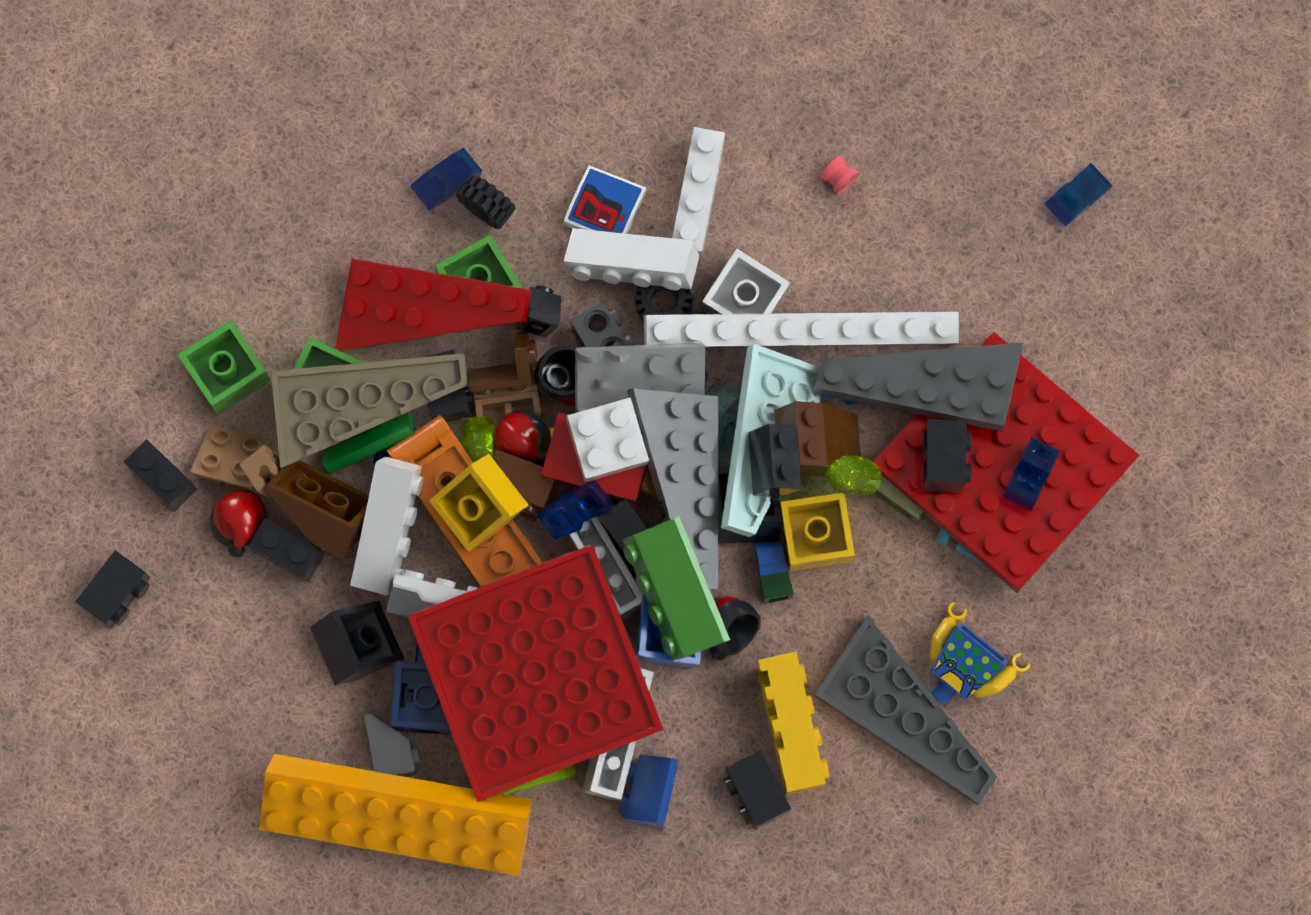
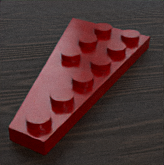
M351 258L335 349L345 352L389 343H401L442 336L444 334L526 322L532 290Z

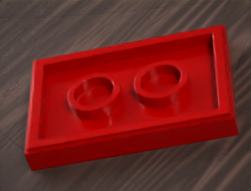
M558 413L541 476L636 502L646 465L584 482L566 422L567 414Z

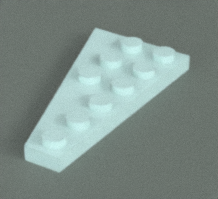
M756 344L747 347L721 525L722 529L747 537L756 534L771 504V497L753 496L748 432L769 423L775 424L774 410L794 401L819 403L821 396L814 393V387L820 367Z

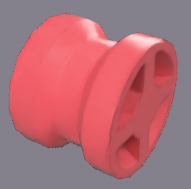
M840 155L823 170L820 179L823 182H829L833 186V191L840 195L855 181L859 172L855 168H849L846 165L845 158Z

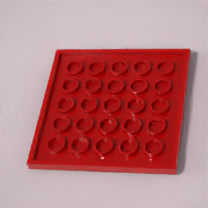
M993 332L981 346L1008 343ZM1021 355L1004 431L966 424V433H971L972 436L971 450L966 452V463H971L972 474L970 483H966L961 493L922 491V429L928 419H943L917 414L879 454L870 467L880 473L917 505L931 520L1018 593L1140 455Z
M593 544L408 615L477 802L664 730Z

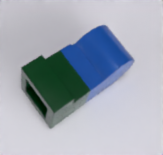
M781 540L755 544L758 563L757 570L764 604L793 599L794 593Z

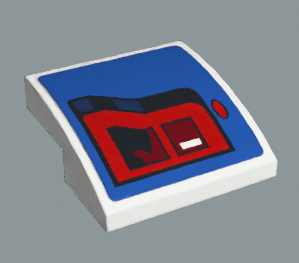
M589 165L572 199L563 225L572 229L628 234L634 216L645 196L646 187Z

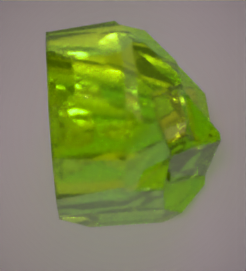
M472 417L462 426V446L474 462L487 454H490L496 462L494 456L496 449L494 448L493 441L496 429L495 422L488 417Z
M857 455L840 457L829 466L825 474L826 480L833 489L841 491L843 494H856L862 497L876 493L882 481L880 468L868 458Z

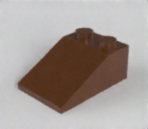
M794 401L774 410L775 424L797 425L801 475L846 478L863 477L858 415L823 403Z
M300 460L285 466L266 484L265 491L310 542L323 549L326 553L342 559L360 539L369 495Z

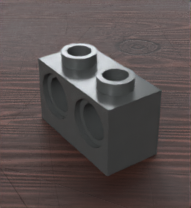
M604 302L570 319L571 328L583 348L609 347L616 341L622 346L635 345L629 334L623 336L618 326L622 323L614 308L612 307L608 310ZM594 321H602L606 324V328L601 332H593L589 326Z

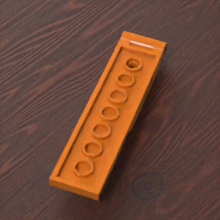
M438 415L416 430L413 435L386 450L390 458L422 466L420 476L424 477V482L417 498L480 587L543 563L513 519L487 541L468 552L429 502L434 495L444 488L441 485L444 479L453 480L469 465L474 463L441 415Z

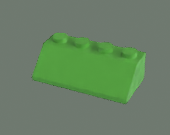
M679 516L622 539L625 545L623 547L624 555L627 561L633 565L637 575V587L646 596L650 606L648 609L649 616L652 622L658 626L662 635L661 644L663 650L671 657L672 661L685 658L730 640Z

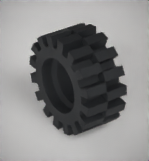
M474 174L468 177L455 195L467 210H470L473 215L479 217L480 220L485 221L490 227L495 229H501L516 210L514 203L504 196L501 190H497L495 185L489 184L486 179H481L480 176Z
M654 285L648 287L637 286L635 304L642 322H644V315H687L689 312H692V294L690 289L669 290L663 286ZM662 290L669 291L676 297L675 305L667 311H659L651 303L653 296Z

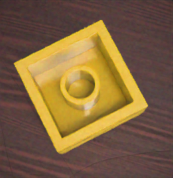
M490 454L469 465L429 500L468 552L491 538L529 506Z
M844 492L780 502L781 526L789 572L853 562L855 553Z

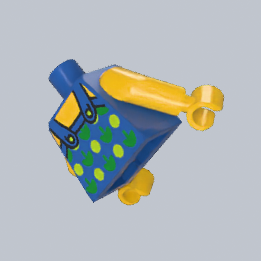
M955 602L949 605L946 618L939 624L932 635L930 659L934 664L931 671L941 679L931 691V694L943 704H947L956 692L966 700L970 696L980 699L999 693L1016 678V675H1020L1030 668V663L1024 668H1019L1016 665L1015 661L1021 653H1017L1010 660H1007L963 624L967 609L965 608L960 616L954 615L951 610H953Z

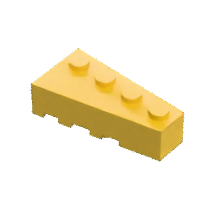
M797 651L758 660L756 670L786 796L824 787L826 784L825 779L830 778L826 759L820 760L818 747L822 746L819 728H813L811 715L815 714L813 702L810 695L806 696L804 683H807L804 665L799 664Z

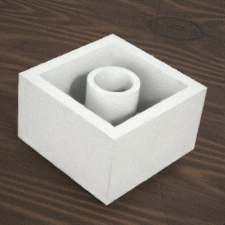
M736 249L702 301L701 306L713 314H771L790 282L739 249Z
M631 397L567 415L566 422L584 482L647 465L649 462Z

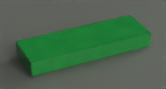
M407 412L323 449V466L328 474L413 435L414 422L411 413Z

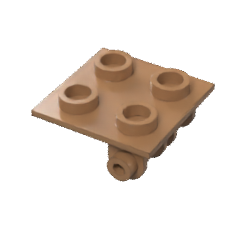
M211 424L190 474L199 477L200 481L207 480L215 483L217 481L219 486L224 482L227 488H231L234 485V488L256 491L239 464L263 445L270 447L271 439Z

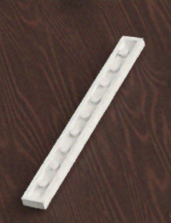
M959 312L644 315V345L703 343L705 347L750 346L752 344L759 346L959 343Z

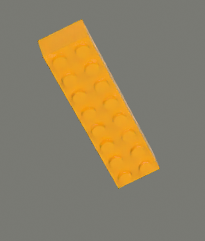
M273 754L265 771L259 830L519 876L525 856L533 799L497 794L477 802L474 791L471 788Z

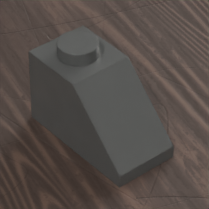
M364 715L374 771L403 777L417 775L416 766L421 765L418 746L412 747L408 738L373 715Z

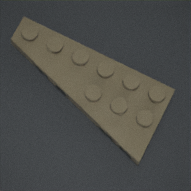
M464 353L271 371L280 468L466 387L467 375Z

